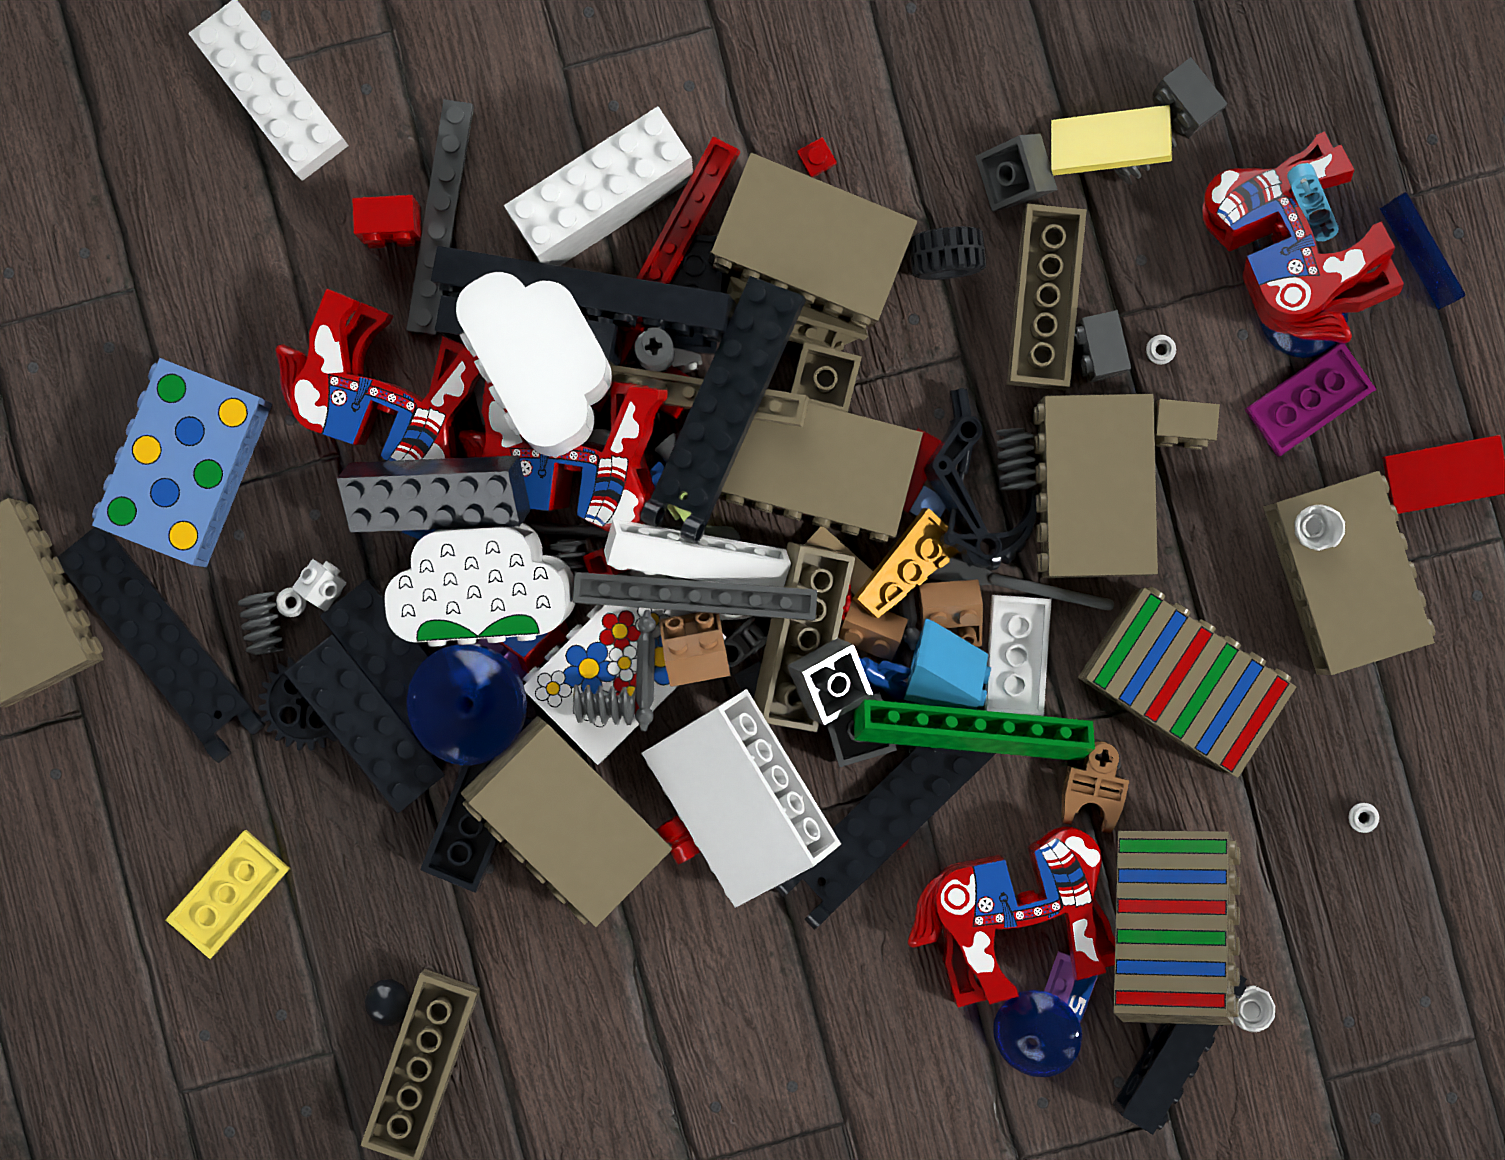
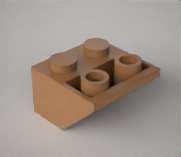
M978 579L919 585L921 631L925 619H929L976 647L982 646L983 602Z
M852 599L849 611L839 629L838 638L854 644L858 657L861 659L868 657L878 664L883 660L891 662L901 642L908 619L889 611L879 618H873Z
M696 612L659 619L670 687L730 676L719 614Z

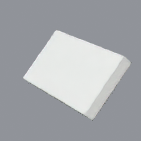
M991 595L987 666L991 667V673L988 683L985 684L987 695L984 711L1044 716L1051 599Z

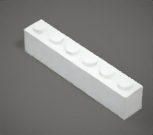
M617 519L612 520L604 553L607 565L618 570H626L627 568L640 570L648 575H655L656 573L669 575L677 580H684L686 578L704 582L784 587L791 566L786 549L703 535L700 541L695 544L681 538V531Z

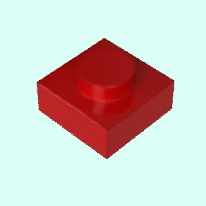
M823 137L797 151L798 157L808 175L812 178L837 164Z

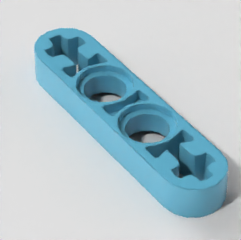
M1308 163L1296 165L1288 172L1287 178L1297 203L1310 225L1314 239L1316 241L1329 240L1338 233L1339 228L1315 169ZM1304 178L1307 179V181H1306V182H1303V183H1301V181H1300V180H1302V179H1304ZM1323 223L1326 224V225L1323 226V227H1320V226H1319L1320 224H1323Z

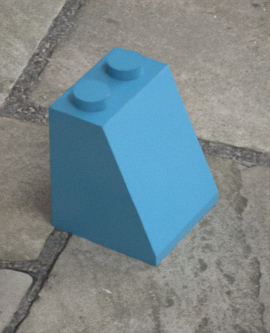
M925 619L913 653L910 667L911 675L908 677L904 700L930 706L977 710L978 707L983 708L987 690L982 688L983 684L988 683L991 673V667L987 666L988 654L936 622Z

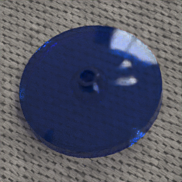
M457 644L436 651L418 667L408 689L407 711L416 737L432 754L453 764L475 765L501 755L517 739L526 717V693L518 672L504 656L493 649L478 644ZM469 699H470L471 701H473V704H474L473 707H471V706L469 705V703H468V700H469Z

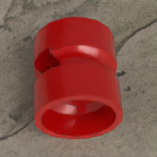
M678 815L656 829L659 836L666 843H671L672 850L670 852L677 865L701 852Z

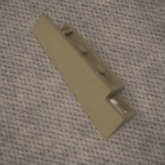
M731 276L726 294H730L738 304L747 282ZM811 305V307L803 306L788 341L802 345L804 342L841 351L844 349V345L857 339L863 341L867 338L868 334L866 328L862 329L849 324V318L841 315L838 318H834L822 313V308Z

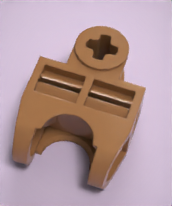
M1097 741L1095 742V749L1084 759L1082 769L1072 766L1067 767L1061 800L1062 823L1071 825L1075 813H1078L1083 805L1095 803L1100 809V817H1103L1102 832L1111 833L1114 830L1124 808L1129 780L1115 776L1119 754L1112 745ZM1104 749V753L1109 757L1107 761L1103 760L1100 765V761L1095 759L1096 754H1101ZM1073 780L1091 784V786L1073 782ZM1100 786L1118 790V792L1100 788Z

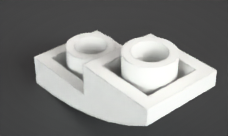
M653 348L652 355H657L658 348ZM674 348L673 367L678 370L680 369L683 373L698 370L697 365L702 364L700 354Z

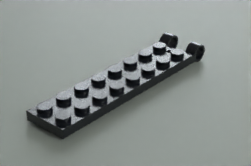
M749 277L727 326L726 333L723 335L652 497L645 503L642 509V522L654 527L659 526L664 518L666 508L670 504L691 513L682 526L681 538L695 544L700 541L806 302L804 296L755 277ZM686 492L688 494L687 499L681 500L682 493Z
M94 527L57 557L67 576L203 743L207 753L217 763H220L231 754L229 747L217 735V732L236 716L239 717L242 725L252 735H255L266 726L265 722L261 721V716L245 699L112 533ZM217 710L221 711L222 717L220 719H217L215 717V712Z
M918 746L832 829L841 843L840 846L814 867L774 888L783 898L802 879L823 901L804 920L815 930L996 753ZM820 877H823L826 880V883L823 886H820L817 883V880Z

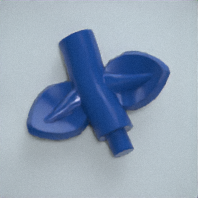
M859 657L873 693L881 689L896 702L904 699L907 683L903 680L911 675L910 668L884 660L878 664L868 657L862 659Z

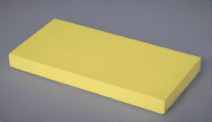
M1170 105L1051 120V170L1053 176L1172 161Z
M244 830L167 917L166 921L211 959L290 868L250 832Z

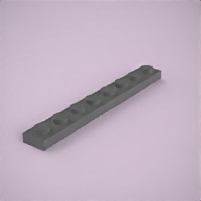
M443 100L407 324L408 332L437 336L438 334L435 331L441 295H444V292L439 291V286L431 282L437 246L452 247L474 110L472 103Z
M575 572L573 603L815 621L818 590Z

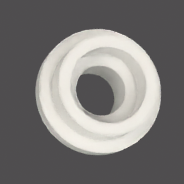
M1157 335L1147 343L1146 354L1153 363L1159 365L1166 364L1174 358L1176 345L1170 337ZM1157 345L1164 346V355L1156 353Z
M293 588L282 590L276 599L277 609L282 615L287 617L300 615L306 607V600ZM290 597H294L297 601L294 608H290L287 605V600Z
M1359 803L1352 807L1348 819L1353 829L1358 832L1367 833L1377 827L1379 814L1371 804ZM1362 812H1365L1368 817L1364 823H1361L1358 819Z

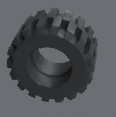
M969 226L944 227L920 232L910 239L909 248L913 277L923 280L951 279L976 274L986 268L983 231L981 229Z

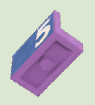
M1058 951L1039 1008L1061 1018L1082 1022L1098 975L1076 980L1073 977L1071 956Z

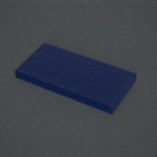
M1405 192L1380 208L1438 310L1465 297V292L1408 194Z

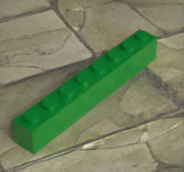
M864 699L854 712V741L1082 761L1095 749L1093 721L867 699Z

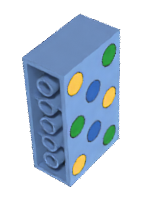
M159 358L158 363H154L149 371L148 379L150 383L147 390L143 391L139 396L137 415L135 419L130 420L127 426L126 435L128 437L124 447L121 446L116 453L114 461L117 464L114 472L109 474L105 480L103 490L106 492L102 502H98L93 510L92 518L94 521L92 526L188 564L207 567L272 403Z

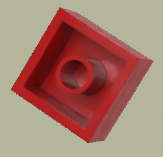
M413 195L352 198L354 234L363 244H368V248L386 247L385 243H397V246L410 247L415 245V241H421V206Z

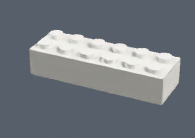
M238 0L230 1L188 33L287 164L302 181L349 146Z

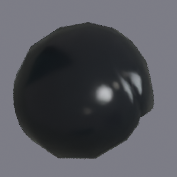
M393 979L380 980L370 986L365 998V1009L368 1016L382 1026H394L405 1018L410 1004V996L404 985Z

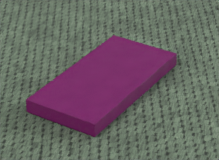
M1338 343L1246 407L1245 411L1275 454L1280 457L1375 391L1376 388L1346 345Z

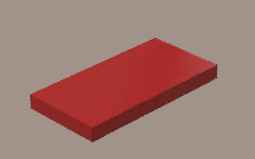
M1500 435L1382 457L1385 476L1389 485L1390 501L1395 506L1398 514L1505 494V456Z

